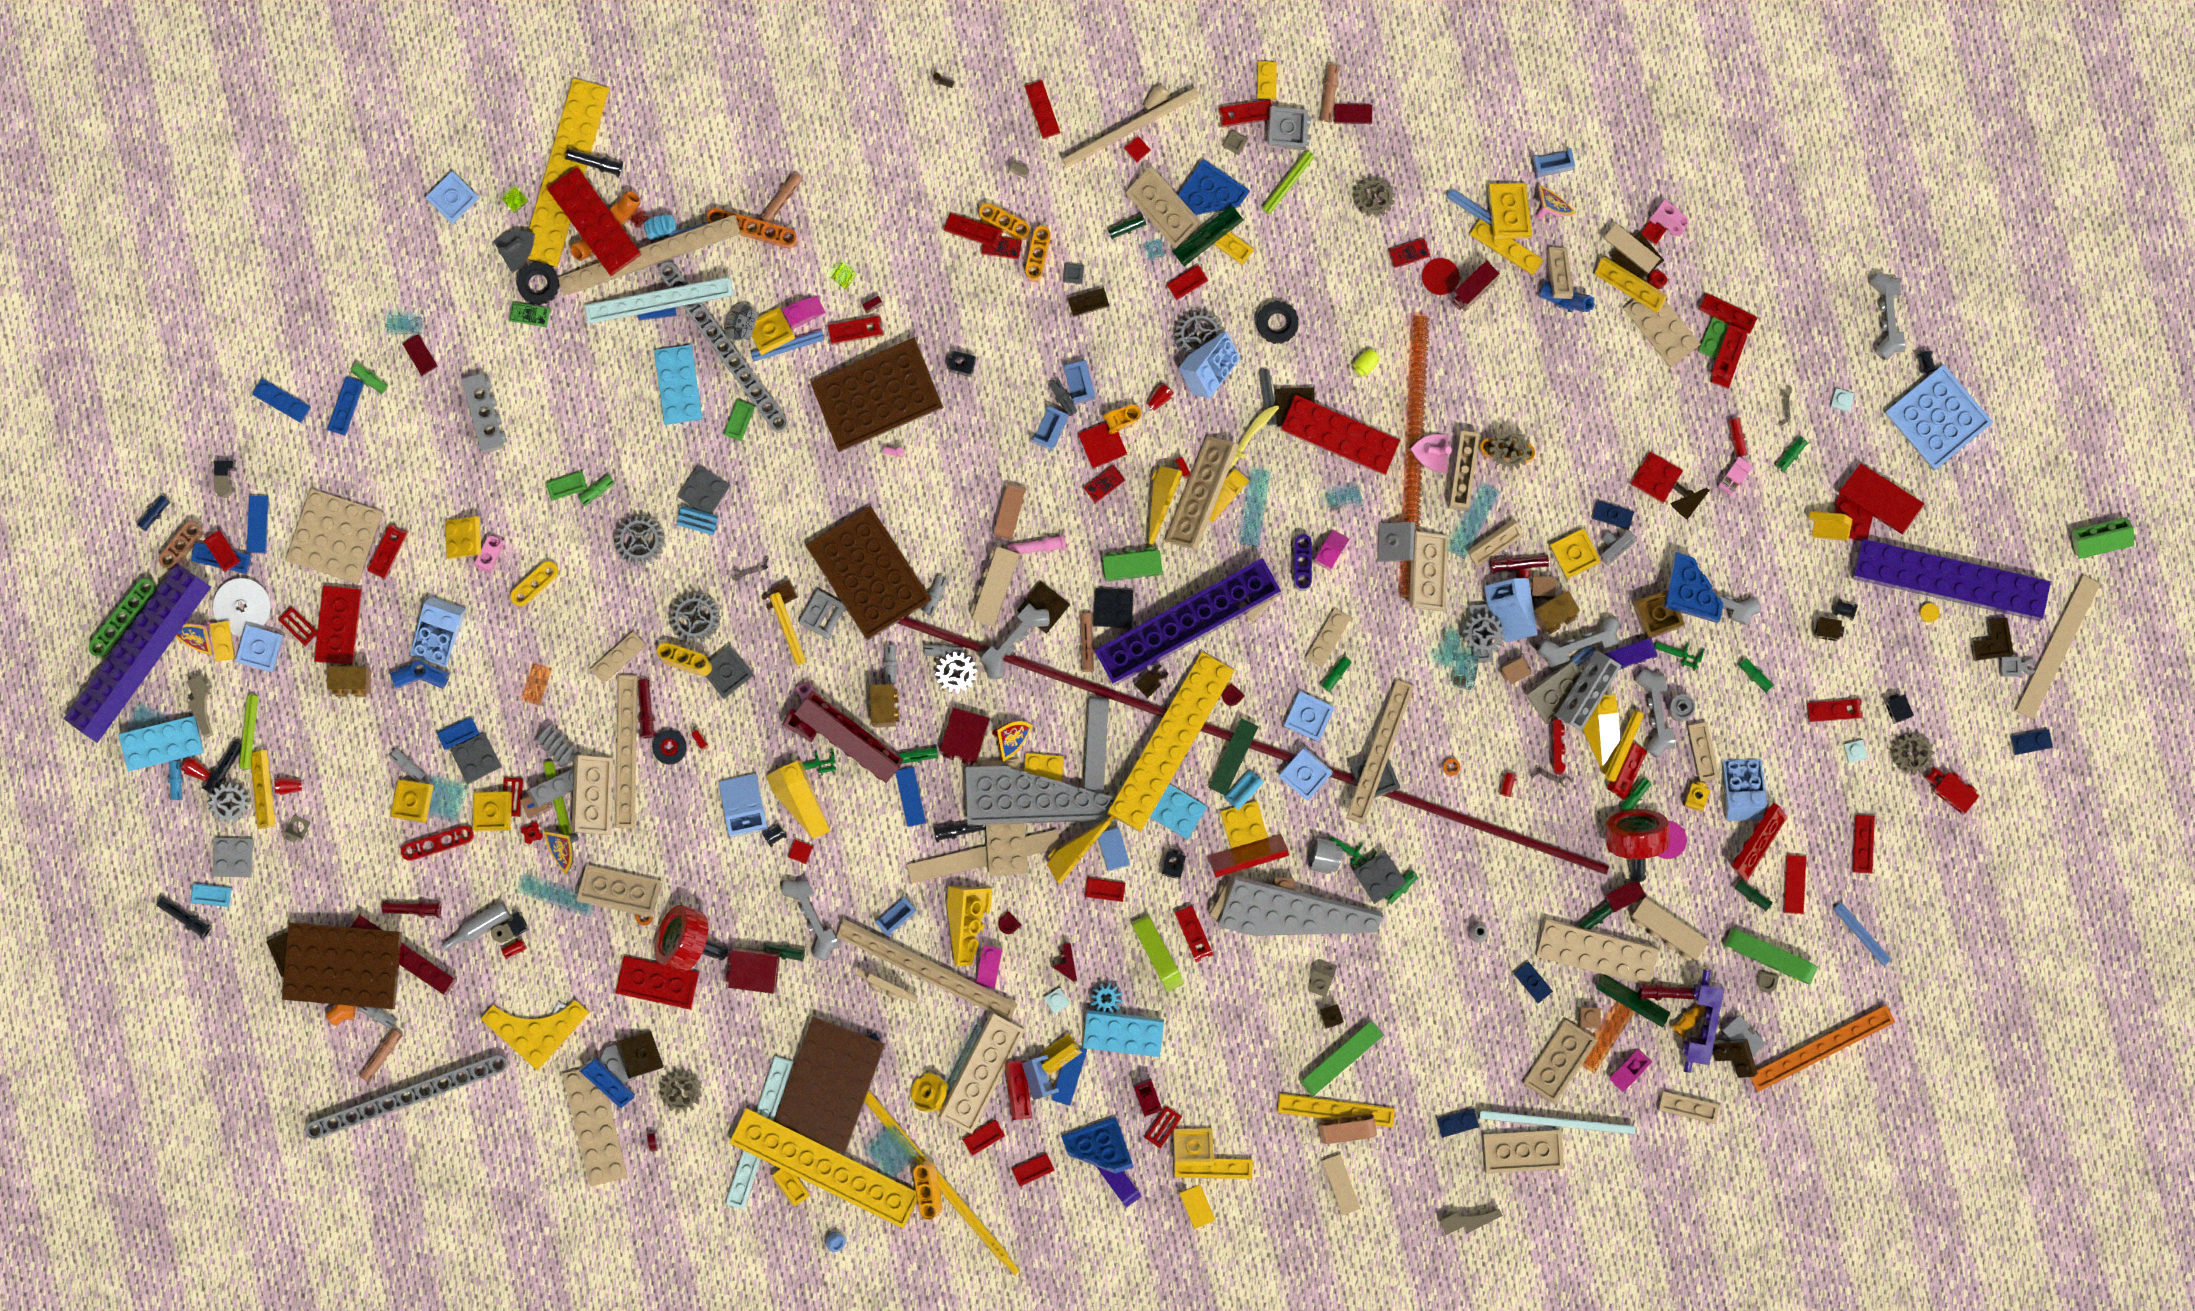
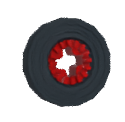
M667 730L656 736L652 744V750L657 760L663 764L671 765L683 759L687 751V745L681 734L676 731ZM668 742H672V746H675V749H672L670 753H668L667 749H664Z

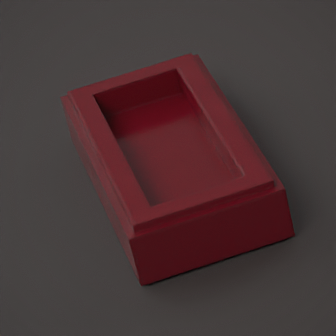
M1335 104L1334 124H1372V105Z
M419 334L402 344L421 376L438 367Z

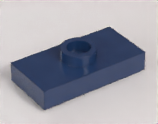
M1598 500L1592 519L1629 531L1634 511Z
M1529 962L1514 973V976L1537 1004L1553 992Z

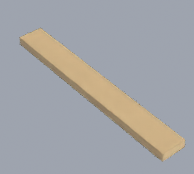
M1195 87L1064 157L1063 164L1067 169L1199 97V92Z
M2084 575L2082 576L2015 710L2016 712L2032 720L2034 719L2100 587V583Z
M618 675L615 828H635L638 675Z
M1398 679L1395 681L1346 816L1348 820L1362 825L1365 823L1414 688L1412 684Z
M1057 829L1025 837L1027 856L1053 851L1054 848L1059 849L1061 847ZM984 846L907 864L911 884L989 866L988 848Z

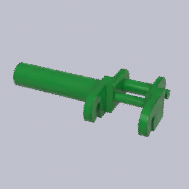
M1656 642L1655 645L1657 650L1685 658L1684 661L1681 660L1682 667L1685 665L1692 667L1693 671L1699 668L1697 664L1701 663L1705 651L1702 648L1700 657H1694L1687 653L1689 643L1686 644L1684 651L1660 642ZM1687 657L1696 660L1695 664L1687 662Z
M831 749L832 759L823 762L819 761L816 751L815 761L803 763L805 770L814 769L819 766L820 770H818V773H821V776H823L824 772L830 771L835 774L834 770H836V767L833 766V764H836L834 750ZM831 763V767L822 769V764Z
M1333 836L1329 839L1336 842V846H1340L1342 851L1356 857L1355 860H1351V866L1355 864L1361 867L1363 865L1356 861L1358 857L1367 863L1377 854L1375 851L1371 859H1367L1359 853L1363 845L1362 843L1356 850Z

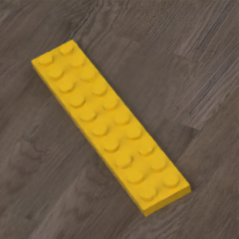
M574 78L572 80L528 232L534 233L535 238L531 254L527 260L546 263L556 268L559 266L571 222L546 188L576 167L585 176L587 165L565 160L567 148L591 155L610 88Z
M1201 652L1110 807L1108 815L1113 816L1134 830L1142 832L1234 674V669Z
M747 1108L729 1142L903 1229L918 1201L916 1191Z

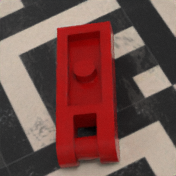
M1271 100L1220 107L1218 110L1219 115L1222 117V121H1220L1221 127L1269 121L1270 107H1272ZM1229 113H1234L1235 118L1229 119Z
M875 316L828 325L831 344L884 336L883 329L880 326V323H882L881 317ZM867 325H873V330L868 331Z
M1729 325L1711 375H1719L1724 377V380H1730L1748 331ZM1721 363L1728 365L1727 370L1720 368Z
M391 523L367 571L386 579L409 531L400 530ZM393 535L398 537L396 542L391 540Z
M1851 699L1807 703L1809 722L1862 719L1863 712L1860 710L1862 700ZM1847 706L1853 707V713L1847 712Z
M1554 719L1552 721L1553 772L1556 775H1561L1566 769L1565 764L1562 762V755H1565V743H1562V736H1565V725L1561 724V719Z
M1632 743L1616 781H1610L1607 786L1610 792L1616 793V796L1621 799L1627 797L1647 751L1636 743Z
M1191 905L1175 912L1174 914L1195 962L1201 961L1203 957L1213 956L1193 906ZM1203 944L1204 949L1197 951L1195 946Z

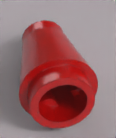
M1164 383L1161 386L1158 385L1146 404L1155 411L1171 400L1174 392Z
M188 757L181 768L184 774L204 782L210 775V771L195 758Z
M285 777L274 779L275 794H280L281 796L302 791V780Z

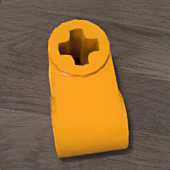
M1129 405L1104 414L1102 418L1106 420L1109 426V433L1113 434L1134 425L1141 417V410L1136 405ZM1127 412L1133 414L1134 419L1129 418Z

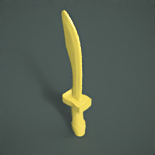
M1273 406L1264 410L1252 423L1239 443L1227 476L1239 458L1241 460L1245 459L1247 455L1242 454L1250 439L1267 424L1279 409V406Z

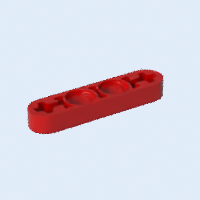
M462 826L407 843L402 847L401 855L407 861H414L472 842L474 832L470 827ZM463 830L470 832L467 840L459 838V843L456 844L454 832H456L457 836L462 835ZM446 835L452 838V843L449 846L442 844V838ZM427 841H431L434 844V848L430 852H426L423 849V845ZM416 844H419L420 851L422 852L421 855H419L418 851L412 853L413 857L405 855L408 847L414 850L417 849Z

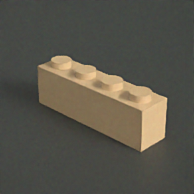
M1462 430L1460 432L1449 509L1467 512L1469 510L1480 433Z
M997 546L996 550L992 549L989 560H992L990 568L986 567L983 578L986 580L984 586L980 585L977 596L980 598L978 603H974L972 607V619L991 626L996 625L1020 556L1019 553Z
M1643 898L1630 917L1633 919L1632 923L1640 929L1645 927L1650 931L1648 933L1656 940L1661 938L1666 942L1664 944L1666 947L1673 951L1677 949L1682 953L1680 956L1689 962L1691 960L1696 961L1709 943L1706 938L1647 898Z

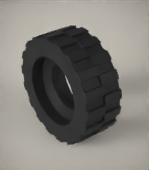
M532 262L529 265H525L520 270L516 282L520 295L526 302H530L533 305L547 304L550 300L552 301L554 296L557 295L560 286L554 269L542 262ZM534 275H542L547 279V288L543 292L535 293L529 288V280Z
M1284 301L1269 302L1259 311L1257 330L1267 342H1272L1273 344L1288 342L1295 336L1298 330L1299 318L1296 314L1297 312L1290 304L1288 305ZM1273 314L1285 316L1287 326L1283 331L1275 332L1270 329L1268 320Z

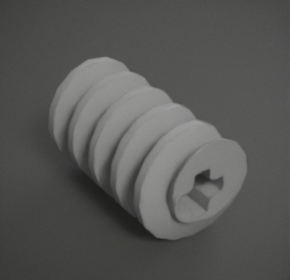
M551 724L541 733L537 744L543 745L542 749L544 751L548 750L549 756L554 755L553 760L555 762L559 761L558 766L563 767L569 764L578 755L579 751L573 754L574 746L567 748L569 741L562 742L564 736L557 737L556 735L559 730L557 729L552 732L553 724Z

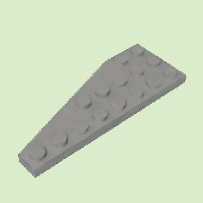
M1007 766L966 767L968 825L1103 821L1110 817L1107 813L1116 799L1112 796L1098 794L1084 788L1070 786V784L1011 769V767Z
M1235 876L1218 920V927L1253 936L1376 933L1382 921L1383 913Z

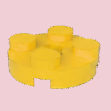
M925 1073L923 1074L925 1076L921 1077V1079L917 1078L911 1089V1099L914 1100L915 1108L927 1113L939 1111L945 1100L948 1084L936 1074ZM930 1089H931V1093H930V1095L928 1096V1095L926 1094V1093H927V1090L930 1091Z

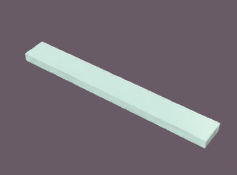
M725 277L585 305L587 323L593 324L735 295L732 278Z
M777 1056L774 1057L756 1113L774 1121L793 1065L792 1061ZM743 1150L725 1204L742 1210L745 1209L761 1161L760 1158Z
M1489 1111L1479 1112V1119L1623 1134H1635L1636 1130L1635 1126Z

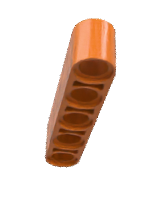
M713 208L707 213L709 224L713 223L711 218L714 215L721 216V219L735 215L739 221L740 236L788 249L794 248L798 241L795 231L790 228L718 208ZM750 225L757 226V230L755 232L751 233L747 231ZM768 230L776 232L771 238L766 237L765 234ZM792 235L794 239L792 242L786 243L784 237Z

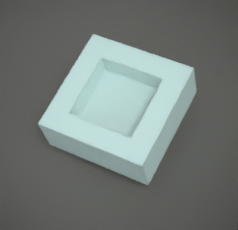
M1836 388L1831 408L1850 412L1855 393Z
M1863 740L1844 744L1848 763L1868 759Z
M1061 988L1044 997L1054 1014L1070 1005Z

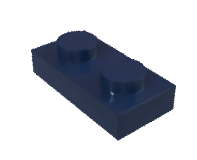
M2049 729L2011 736L2014 755L2053 748Z
M1474 1109L1437 1119L1442 1138L1479 1128Z

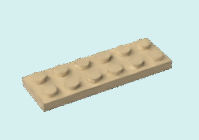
M1206 436L1165 539L1167 543L1197 551L1239 445L1237 443Z
M1020 759L1006 760L1004 762L1002 760L982 762V767L1007 766L1021 771ZM1025 824L986 825L989 876L1028 874Z
M1546 919L1536 957L1649 985L1659 948Z
M990 1013L938 1117L970 1134L973 1133L1005 1071V1063L1010 1061L1025 1032L1024 1029L994 1013Z
M580 1069L563 1073L562 1076L590 1187L627 1178L628 1174L609 1098L580 1072Z

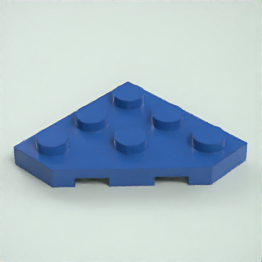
M1203 159L1178 196L1195 215L1223 211L1231 205L1234 208H1239L1250 193V190Z
M1676 552L1673 555L1664 608L1711 622H1720L1723 602L1720 597L1717 598L1712 590L1713 586L1706 575H1703L1698 568L1695 558Z
M1116 1117L1061 1136L1068 1156L1115 1174L1134 1167Z

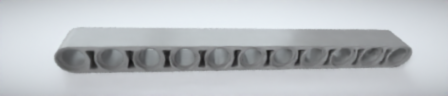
M665 262L660 266L659 274L668 288H674L677 284L688 285L672 263ZM666 269L673 270V274L671 276L663 275ZM696 303L691 307L682 306L772 430L776 433L785 432L788 427L786 417L704 305ZM699 314L706 315L704 321L699 322L696 320ZM710 329L717 330V334L714 337L707 335ZM721 344L728 345V350L725 352L719 351L718 348ZM738 359L740 363L736 367H731L730 361ZM749 374L751 378L748 382H742L741 376ZM755 389L762 391L759 397L752 396V392ZM767 404L773 406L772 411L769 413L763 411V407ZM778 419L784 421V425L780 428L774 426V422Z
M496 1055L315 1120L306 1126V1135L311 1139H321L499 1075L508 1069V1061L505 1057ZM498 1059H502L504 1062V1066L500 1070L494 1067V1063ZM479 1066L485 1067V1074L483 1076L476 1074V1069ZM462 1072H465L467 1075V1080L464 1083L458 1081V1075ZM447 1079L449 1085L446 1089L442 1090L439 1086L440 1081ZM428 1085L430 1087V1094L423 1096L421 1089ZM406 1092H410L412 1095V1100L408 1103L403 1101V1095ZM392 1099L394 1105L391 1109L387 1110L384 1105L385 1101ZM370 1105H373L375 1108V1113L372 1116H368L366 1113V1109ZM351 1112H355L357 1115V1119L353 1123L348 1121V1115ZM332 1119H337L338 1127L332 1130L329 1123ZM315 1125L320 1128V1133L317 1136H313L311 1133V1129Z

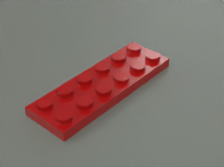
M578 167L546 188L610 277L642 255Z
M1298 395L1294 396L1280 431L1382 475L1387 474L1400 443V440Z

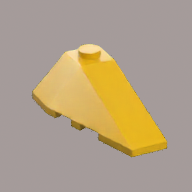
M1616 694L1603 695L1583 727L1584 734L1603 775L1607 773L1620 743Z
M795 761L766 775L773 794L813 839L831 832L802 761Z
M1113 816L1106 818L1066 842L1059 850L1054 848L1048 856L1050 861L1047 863V866L1058 884L1064 881L1113 821Z
M964 885L948 886L947 910L955 966H971L979 945L976 936L980 930H984L985 925L981 923L984 912L989 914L991 909L992 888Z

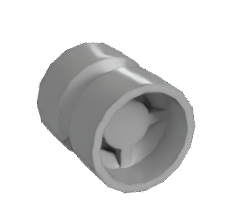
M1686 694L1677 695L1668 706L1670 717L1678 722L1688 720L1695 711L1694 700Z

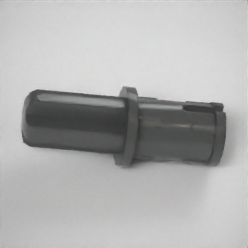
M1059 379L1052 382L1049 387L1055 394L1057 403L1061 404L1066 414L1069 416L1074 415L1077 409L1069 397L1070 394L1065 391Z

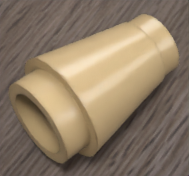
M1159 84L1153 88L1143 106L1152 111L1166 102L1170 93Z

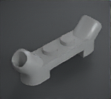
M1878 272L1870 281V285L1883 295L1880 308L1881 312H1884L1885 319L1882 320V330L1886 331V337L1876 347V354L1883 360H1889L1894 353L1905 351L1904 332H1896L1894 298H1899L1901 295L1899 278H1889L1883 272Z
M1716 595L1723 602V609L1732 612L1730 619L1749 625L1751 616L1761 612V605L1756 597H1751L1737 603L1730 596L1722 595L1721 597Z
M1029 603L1017 616V619L1022 623L998 651L991 646L979 661L986 666L989 679H1000L1004 676L1003 658L1006 654L1010 656L1015 651L1016 647L1014 645L1019 640L1022 642L1028 636L1027 630L1030 627L1048 626L1050 624L1049 611L1047 609L1037 610Z
M1606 617L1597 635H1593L1592 632L1582 636L1583 640L1576 642L1575 638L1564 642L1565 646L1563 647L1547 639L1542 640L1538 645L1537 654L1546 658L1549 667H1553L1570 661L1569 652L1597 643L1599 650L1620 643L1616 634L1620 623L1612 617Z
M1642 669L1636 678V683L1650 692V698H1647L1648 708L1653 711V717H1650L1651 727L1655 728L1656 734L1646 746V751L1657 758L1666 749H1675L1673 729H1665L1660 693L1667 691L1664 673L1653 674L1648 669Z
M806 877L798 882L791 879L785 880L781 893L784 896L801 902L802 905L799 908L803 916H808L810 920L808 927L812 934L816 933L818 936L812 953L813 957L823 961L828 960L831 950L840 945L831 928L826 931L823 930L808 898L814 896Z

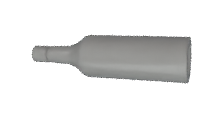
M501 901L464 923L458 934L443 943L442 947L447 951L460 942L473 941L509 919L510 915Z

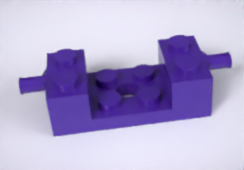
M1703 969L1702 979H1698V984H1694L1692 995H1694L1697 1004L1706 1006L1704 1011L1706 1024H1702L1700 1036L1702 1038L1687 1036V1040H1683L1681 1052L1685 1056L1683 1071L1691 1073L1693 1063L1710 1066L1724 988L1721 983L1709 981L1711 970Z

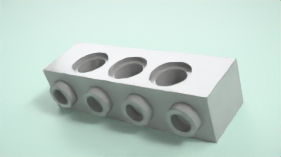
M484 373L461 379L481 452L485 454L505 448L504 443L507 442L505 432H501L499 427L502 424L500 414H496L494 409L497 406L495 396H491L489 391L492 388L490 378H486ZM478 391L485 392V396L482 399H476L475 396ZM483 409L490 410V414L487 417H481L480 414ZM488 427L495 428V432L492 435H486L485 432Z
M1596 650L1556 716L1582 731L1622 665Z

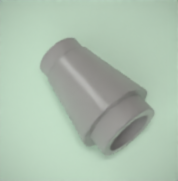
M1475 924L1470 928L1469 935L1474 942L1482 943L1488 938L1489 933L1485 925ZM1477 929H1482L1483 935H1478Z

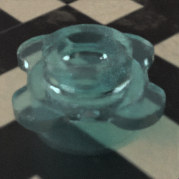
M1160 239L1145 243L1144 248L1147 250V258L1149 260L1165 256V251L1162 248L1163 243Z

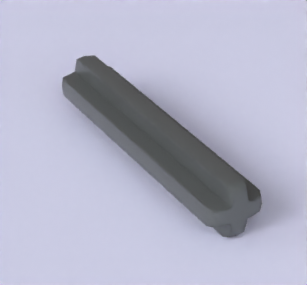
M1267 369L1259 372L1265 410L1275 406L1270 372ZM1276 413L1267 422L1269 426L1277 424Z

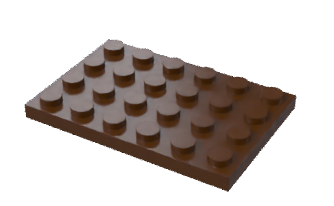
M915 337L810 382L839 453L944 408Z
M871 506L805 545L866 641L932 601Z
M289 922L282 1000L394 1010L396 1006L402 932Z
M812 1017L774 1122L821 1145L846 1153L886 1043L817 1017Z

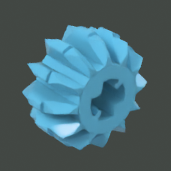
M660 215L644 222L645 233L650 240L666 238L670 236L669 233L676 231V223L672 215Z
M1110 982L1107 983V989H1104L1102 983L1099 984L1100 991L1096 987L1093 988L1097 995L1091 994L1090 998L1097 999L1091 1002V1006L1098 1004L1095 1011L1103 1008L1102 1012H1106V1009H1109V1013H1113L1111 1007H1114L1116 1010L1120 1009L1115 1002H1123L1122 999H1116V997L1122 995V992L1114 993L1118 988L1116 985L1112 990L1110 989ZM1103 994L1105 996L1110 994V999L1112 1001L1110 1003H1102L1101 1000H1103V998H1101V996Z

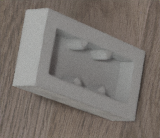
M1629 530L1618 540L1611 532L1605 534L1602 540L1610 548L1601 555L1602 561L1609 566L1636 542L1635 535Z

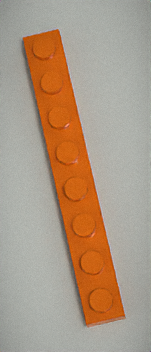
M1887 1005L1757 1070L1758 1074L1755 1077L1749 1078L1756 1091L1759 1092L1895 1023V1020Z

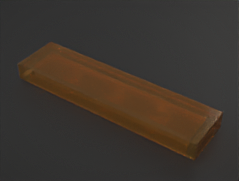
M1619 1002L1616 1004L1595 1036L1598 1042L1582 1067L1595 1074L1635 1011Z

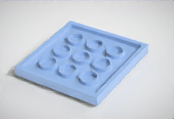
M1944 364L1885 412L1886 416L1933 471L1938 469L1993 423Z

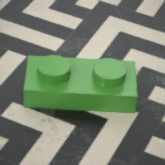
M1713 317L1698 352L1716 359L1729 324Z

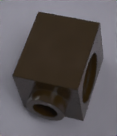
M1824 617L1817 619L1814 638L1824 640L1828 638L1830 641L1837 642L1840 637H1843L1844 626H1842V620Z
M1338 1004L1319 1010L1324 1029L1344 1023Z

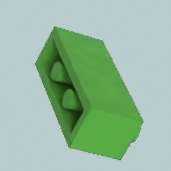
M2128 517L2074 529L2072 530L2073 549L2078 558L2082 559L2135 546L2134 527Z
M1146 548L1144 552L1137 553V550L1125 551L1123 555H1118L1117 552L1107 553L1106 557H1103L1106 582L1163 575L1160 550H1156V548Z

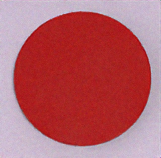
M1436 258L1429 261L1422 271V282L1425 288L1435 295L1449 294L1455 290L1459 283L1460 274L1457 266L1445 258Z

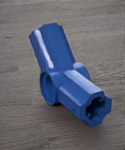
M1546 281L1539 295L1540 298L1557 304L1559 308L1568 309V312H1573V310L1589 312L1593 310L1595 305L1594 298L1591 295L1581 294L1574 290L1572 299L1553 298L1551 283Z
M415 661L412 665L390 673L396 689L418 680L444 689L450 676L449 673L425 664L423 661ZM419 666H424L425 668L422 675H416L415 671Z

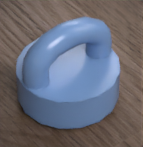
M837 1231L832 1232L825 1239V1245L831 1252L842 1250L846 1244L845 1237Z

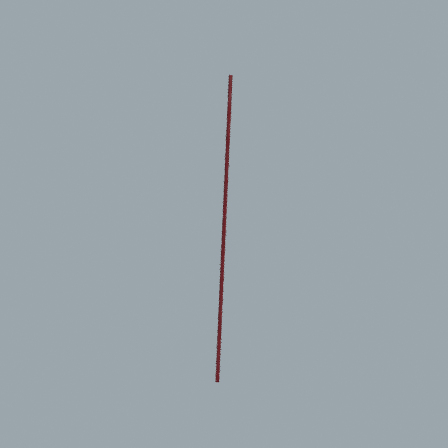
M909 617L897 622V624L985 654L991 647ZM1006 654L1003 658L1004 662L1162 718L1168 710L1013 654L1010 656ZM1204 723L1200 730L1227 741H1231L1234 735L1233 732L1208 723ZM1252 740L1249 746L1252 750L1289 763L1296 756L1256 740ZM1327 766L1333 771L1330 776L1331 778L1357 786L1352 774ZM1395 790L1382 795L1605 875L1608 872L1609 866L1400 791Z

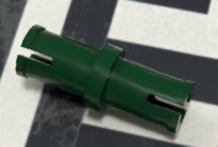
M1140 214L1130 220L1125 219L1123 223L1107 229L1113 240L1126 233L1131 234V231L1147 224L1143 214Z
M1742 879L1734 888L1748 898L1747 901L1755 903L1765 912L1773 903L1759 893L1760 890L1752 888Z
M1607 902L1596 911L1593 910L1592 914L1578 923L1581 928L1590 930L1598 923L1602 924V920L1613 913L1609 903Z
M769 943L765 947V950L780 952L782 960L804 961L805 949L791 948L785 944L780 946Z

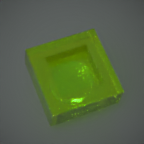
M516 186L502 198V201L514 214L529 202Z
M840 263L831 279L847 290L857 274L846 264Z

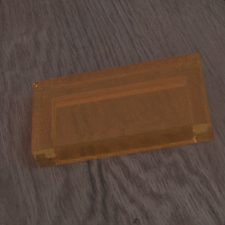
M533 664L522 701L541 706L552 669Z

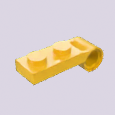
M1236 468L1224 481L1209 519L1211 523L1220 516L1241 492L1242 488L1250 482Z

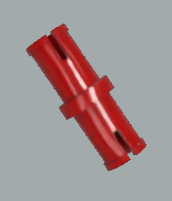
M1740 418L1728 420L1732 435L1730 439L1734 444L1736 458L1747 456L1748 453L1744 440L1746 436L1743 434Z

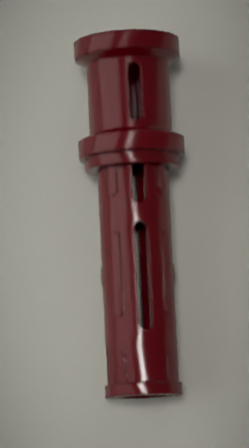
M1548 555L1522 558L1506 556V558L1500 559L1490 557L1491 574L1504 571L1511 573L1515 569L1549 567Z
M638 680L640 704L638 722L641 726L639 738H655V717L652 715L650 680Z
M425 900L419 901V903L383 901L382 903L383 914H414L421 918L425 916L441 918V901H437V903H427Z
M1640 982L1638 986L1639 1000L1644 998H1653L1656 1001L1662 998L1695 1000L1694 995H1692L1693 988L1666 987L1660 983L1645 985L1643 982Z

